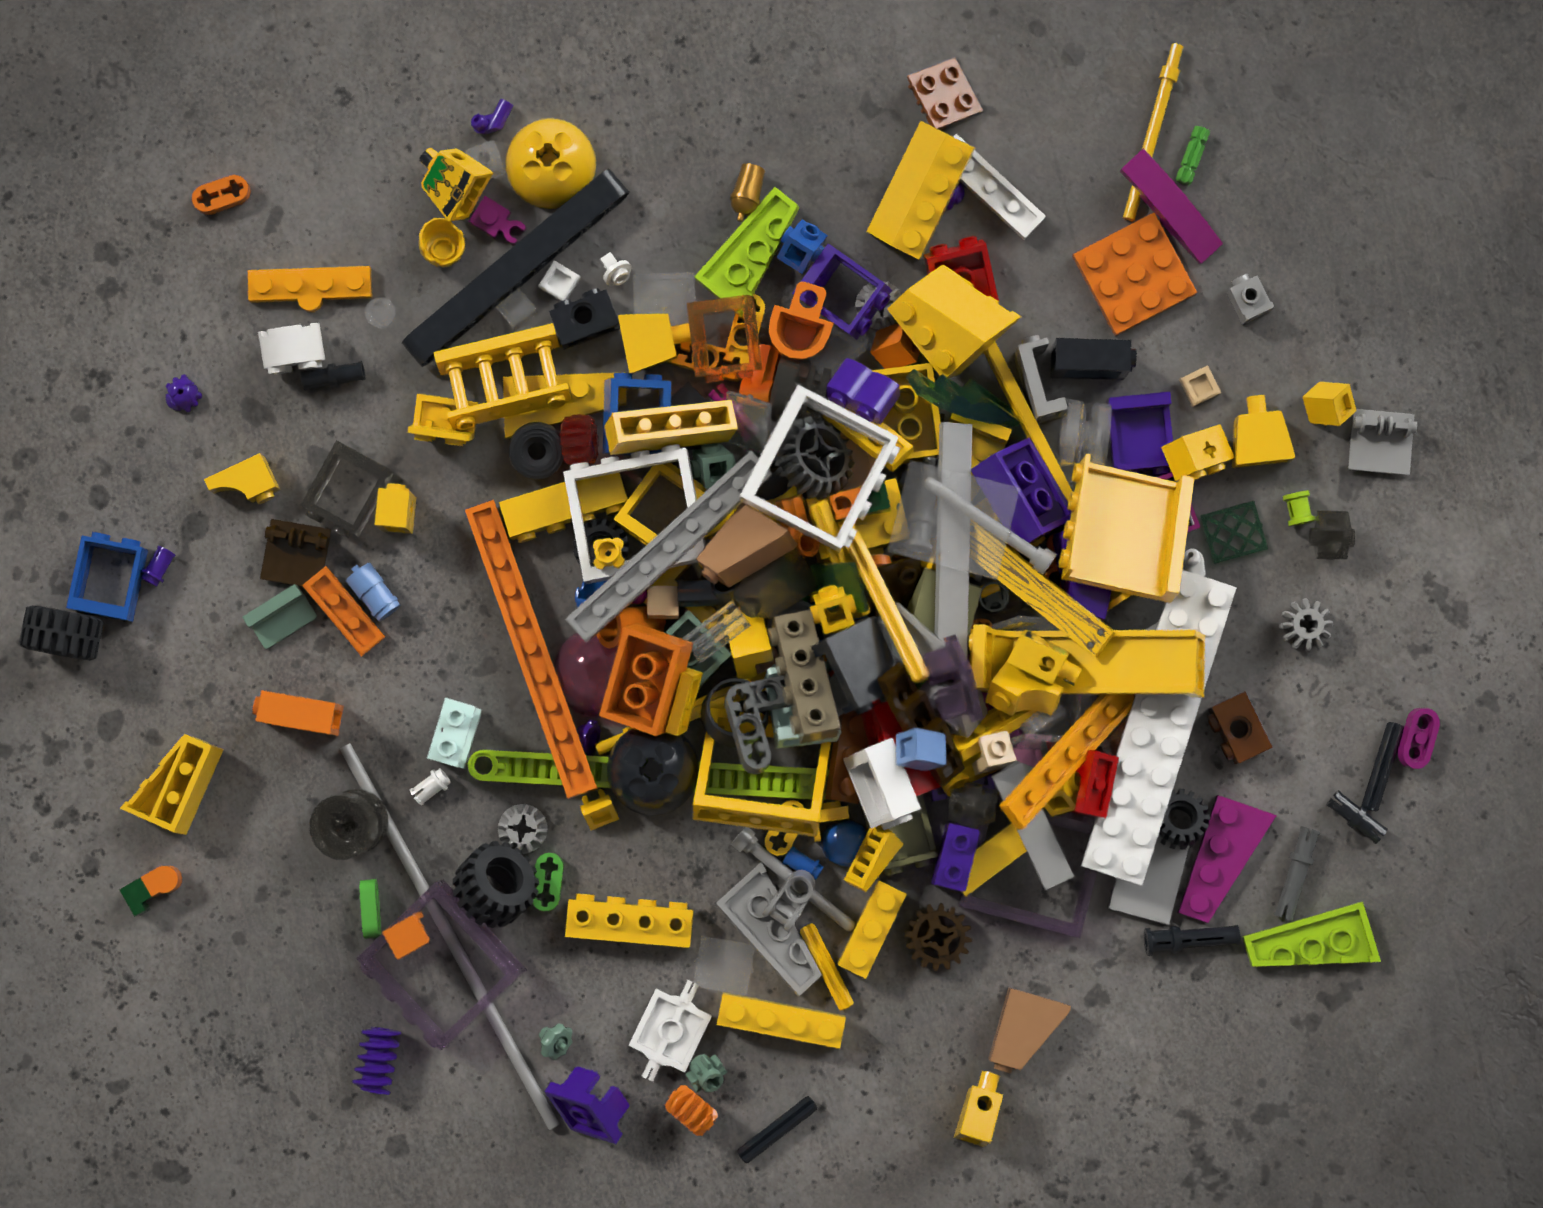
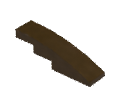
M898 661L877 681L903 732L918 728L945 734L946 765L929 770L939 786L944 787L965 767L945 719L936 717L926 692L917 689L904 663Z

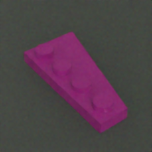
M1216 795L1210 813L1209 826L1202 837L1177 913L1209 923L1277 815Z

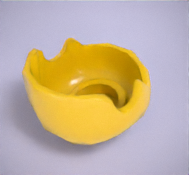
M446 218L431 219L423 225L419 233V249L422 256L436 267L452 266L461 259L465 251L463 232Z

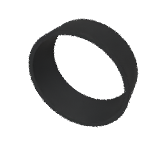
M740 678L724 680L709 692L702 703L701 721L703 727L712 739L722 745L736 747L733 734L720 728L713 720L710 713V699L717 690L750 682L748 680ZM761 690L762 697L767 701L765 694ZM765 711V716L762 720L764 731L768 725L769 711ZM756 729L743 733V735L753 736L756 733Z

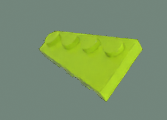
M774 187L760 205L757 206L756 210L745 219L694 276L696 281L737 315L742 317L781 244V238L794 220L799 210L798 205L778 188Z

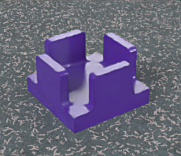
M579 1066L574 1068L563 1084L550 1082L544 1092L572 1131L617 1144L623 1135L617 1127V1123L629 1108L628 1101L618 1087L611 1086L600 1101L596 1095L590 1094L599 1081L600 1075L598 1072Z

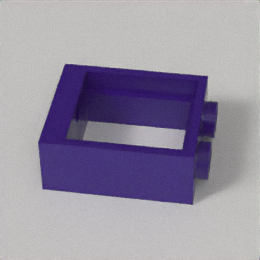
M827 244L801 282L824 287L839 265L843 264L876 288L850 325L825 307H822L820 315L857 340L860 335L863 336L868 332L872 325V318L877 311H881L886 307L890 300L892 289L836 248ZM805 291L801 294L799 300L812 308L817 304L815 301L817 295L812 291Z

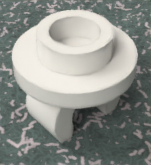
M611 252L600 259L607 270L603 277L607 285L618 286L629 279L632 266L628 261L622 260L617 262Z

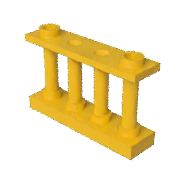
M553 323L434 352L440 375L447 374L450 377L457 409L447 412L452 430H467L473 428L476 424L545 407L558 408L566 402L572 401L568 383L559 385L551 350L560 346ZM538 353L547 388L529 392L521 358L524 355ZM507 360L510 363L517 395L498 399L491 365L495 362ZM477 367L480 370L486 403L469 407L461 373L463 370Z

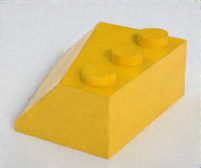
M941 265L911 286L887 308L943 381L960 375L1021 318L1014 311L1010 312L999 305V301L993 297H987L975 289L972 283L945 265Z

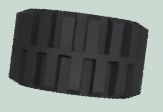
M29 606L25 610L19 645L24 649L86 661L97 659L104 622L99 618L41 606Z
M492 841L489 845L484 843L478 849L476 848L457 868L456 876L452 882V885L456 887L453 890V895L459 899L457 902L458 907L465 909V916L469 919L471 917L475 918L476 924L482 925L486 923L487 928H494L496 925L501 928L505 927L508 923L514 922L534 902L533 899L537 897L539 891L536 889L539 885V878L534 877L537 870L535 866H530V858L520 854L522 850L517 847L512 849L510 844L506 842L501 846L498 841ZM487 876L497 880L505 894L495 890L489 883Z

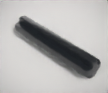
M1388 722L1361 804V806L1372 812L1379 810L1404 730V726L1395 722Z
M806 1096L738 1149L737 1153L741 1160L746 1164L751 1162L817 1111L816 1103L811 1097Z

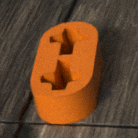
M230 175L196 188L192 195V203L202 214H214L246 202L250 197V186L243 177ZM233 183H237L239 187L243 186V189L239 190L240 196L235 197L232 193L223 194L232 190ZM204 193H208L211 197L219 195V197L210 200L211 206L206 207L204 203H199V201L203 200Z

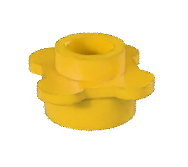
M620 538L596 540L593 543L596 556L593 561L594 566L600 570L606 566L622 567L625 562L621 553V549L624 547L623 541ZM607 551H611L610 556H606Z

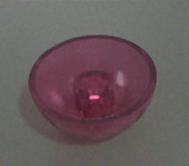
M577 632L563 643L556 655L554 669L568 707L584 716L604 718L599 716L618 646L606 648L599 642L596 635L586 643Z

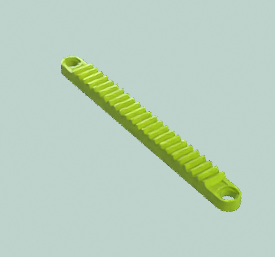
M479 750L473 753L468 761V771L477 780L563 786L553 756L550 753ZM486 756L491 759L493 766L488 774L482 775L475 769V763L478 758ZM586 756L597 788H610L607 777L608 757ZM711 763L706 794L812 800L817 768L768 766L760 774H751L743 769L741 764Z

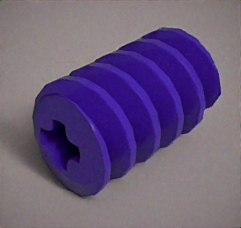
M371 1027V1029L362 1030L361 1034L368 1037L369 1041L361 1042L359 1046L367 1050V1053L357 1055V1059L364 1062L365 1065L355 1067L354 1071L361 1074L362 1078L352 1080V1083L363 1091L390 1095L391 1092L383 1088V1086L391 1085L393 1080L385 1074L394 1072L395 1067L387 1063V1061L397 1059L398 1055L390 1051V1049L399 1047L400 1043L393 1039L392 1036L401 1035L402 1032L381 1027Z

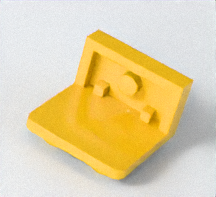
M418 393L413 425L408 426L407 433L414 434L415 440L432 442V440H436V437L445 438V444L463 446V444H466V441L475 438L476 425L467 430H452L447 412L457 410L454 398ZM467 400L469 407L479 404V402Z

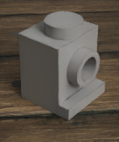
M1245 274L1231 281L1233 287L1229 288L1226 293L1242 325L1269 313L1274 308L1258 275L1250 278L1248 274ZM1248 290L1253 291L1255 299L1248 300L1245 292Z

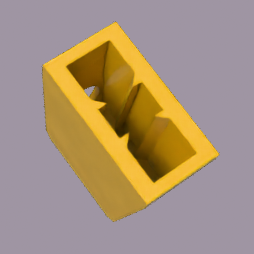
M667 313L618 315L628 369L631 374L676 358L675 344L693 341L690 324L685 323L671 326L670 317Z
M1265 395L1247 397L1248 414L1238 415L1234 420L1233 454L1235 458L1232 459V468L1286 463L1294 460L1295 453L1282 411L1267 412Z
M982 1071L978 1086H972L968 1089L954 1138L981 1147L991 1142L1003 1098L1002 1094L996 1093L999 1075ZM978 1100H983L986 1103L985 1111L978 1108Z

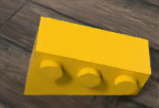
M184 734L160 761V766L148 779H145L139 785V790L129 801H125L120 809L174 833L187 835L224 749L199 738Z

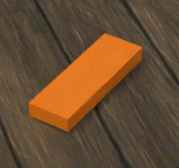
M327 566L302 585L361 657L386 637Z

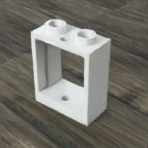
M892 738L843 759L871 829L882 825L883 830L889 829L913 819L911 812L921 809L905 768L896 766V746Z

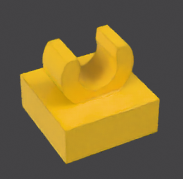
M602 789L598 790L600 798L590 802L587 795L582 797L583 805L580 808L591 831L619 820L609 794L606 795Z

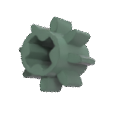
M702 1054L692 1059L689 1064L690 1072L686 1073L685 1076L697 1093L702 1089L709 1093L721 1087L724 1081L722 1075L726 1074L727 1071L715 1054L711 1058Z

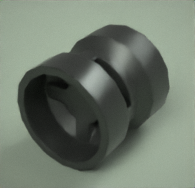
M990 581L984 584L981 593L990 584L999 585L1000 591L981 599L980 594L978 606L985 613L996 614L1001 612L1008 604L1009 591L1002 583Z

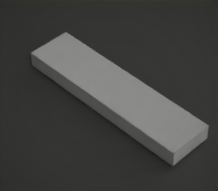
M1017 763L991 777L1004 801L1027 775L1021 763ZM1041 809L1023 830H1016L1044 890H1047L1074 877L1044 811Z

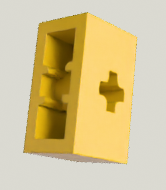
M1221 424L1182 436L1161 447L1175 481H1178L1182 475L1192 477L1195 481L1206 476L1205 471H1207L1208 475L1215 474L1226 469L1225 462L1235 458Z
M388 483L387 489L378 488L375 526L385 532L413 534L417 497L405 485Z

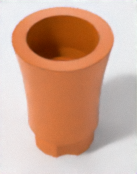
M647 606L626 607L596 636L604 647L613 648L619 646L625 626L638 623L664 632L666 619H648Z

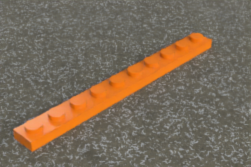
M491 500L466 509L468 521L567 798L571 799L596 790L597 786L495 501Z

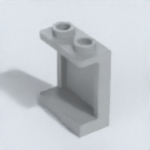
M1039 335L1024 338L1021 340L1022 344L1017 346L1013 356L1026 402L1038 424L1062 418L1068 410L1065 397L1046 401L1034 358L1035 355L1045 353L1049 345L1048 338L1040 339Z

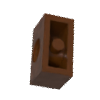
M1246 692L1239 693L1208 708L1210 713L1207 716L1208 723L1214 733L1219 731L1224 741L1220 746L1228 761L1233 760L1234 764H1239L1273 748ZM1233 721H1239L1244 725L1245 731L1241 738L1234 737L1230 732V725Z

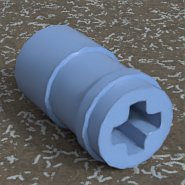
M367 563L362 567L356 565L351 569L354 573L346 579V582L358 598L363 600L372 612L371 615L379 622L393 614L401 606L398 598L393 596L371 563Z

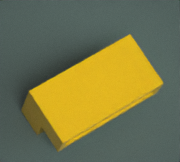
M756 588L740 591L741 603L739 607L731 612H722L737 676L740 679L757 676L756 664L774 660Z

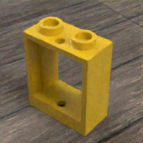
M672 463L652 466L614 518L615 523L645 546L657 534L630 515L659 475H662L684 490L680 469ZM693 479L698 499L707 489Z

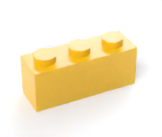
M877 880L837 965L865 979L867 978L907 895L906 893Z

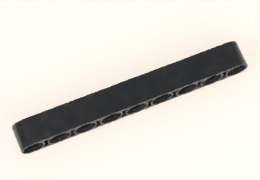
M610 169L603 171L408 334L402 341V345L421 367L432 362L435 359L434 352L450 347L617 207L630 192Z

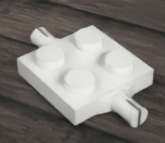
M688 979L680 996L669 995L657 988L655 989L630 1041L629 1046L643 1052L650 1059L641 1075L647 1078L651 1068H653L648 1079L650 1081H654L661 1065L672 1066L685 1073L712 1015L698 1009L691 1002L699 985L694 983L690 993H688L692 981Z

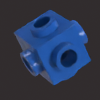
M802 219L795 228L789 226L780 241L783 243L777 259L803 274L824 250L822 245L828 235L820 231L817 226Z

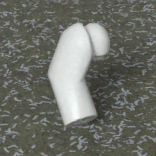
M1196 549L1185 551V571L1204 577L1205 565L1203 555Z

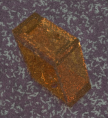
M741 295L687 303L695 377L705 378L706 383L724 381L723 375L735 374V379L754 377L753 371L762 370L753 296ZM743 311L749 363L710 368L704 316Z

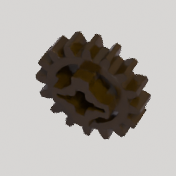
M939 903L937 910H933L932 906L928 904L926 905L927 913L923 914L917 910L915 912L919 919L917 921L908 920L913 929L912 931H906L904 935L911 937L912 942L905 946L907 949H915L911 956L913 960L919 957L923 958L921 962L922 967L925 968L931 962L934 971L938 970L939 964H943L946 970H949L950 961L954 960L958 964L961 963L958 956L960 952L963 954L969 953L964 947V943L972 942V938L965 936V932L969 931L971 926H963L961 924L965 919L964 914L957 917L954 916L955 907L952 906L946 912L944 911L943 903ZM938 916L949 918L956 926L945 927L940 923ZM927 920L929 927L926 933L917 937L921 924ZM936 928L940 932H952V934L942 939V945L938 946L935 941L924 942V940L930 939L934 935V929ZM959 937L956 949L949 954L948 946L952 939ZM930 946L936 950L939 958L926 955L921 948Z

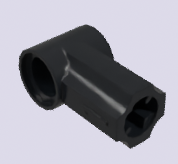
M679 579L677 583L679 607L715 606L721 612H731L737 609L741 603L738 583L729 588L719 581L713 584L707 579Z

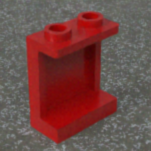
M1053 744L1049 745L1048 752L1054 746ZM1087 750L1085 762L1076 771L1081 775V783L1075 810L1070 812L1100 818L1107 817L1119 762L1118 756Z

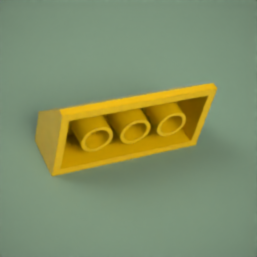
M920 121L866 232L906 254L921 259L976 148Z

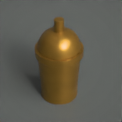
M748 163L741 166L734 191L730 196L732 209L738 213L737 221L743 222L744 215H750L760 205L761 201L759 199L765 169L760 166Z

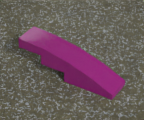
M1144 148L1121 168L1120 172L1141 193L1139 197L1160 218L1159 222L1200 265L1223 245L1222 241L1191 201Z

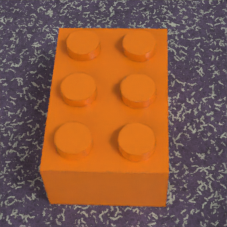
M638 623L625 626L599 716L654 736L666 733L682 672L686 671L694 643Z

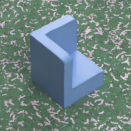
M915 728L896 735V766L927 771L946 765L945 734Z

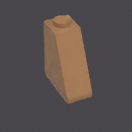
M742 502L696 560L703 568L701 574L713 584L719 581L729 588L794 550L798 544L787 529Z
M1009 987L988 1058L989 1061L995 1063L994 1069L1007 1073H1012L1013 1068L1021 1070L1069 1014L1071 1006Z

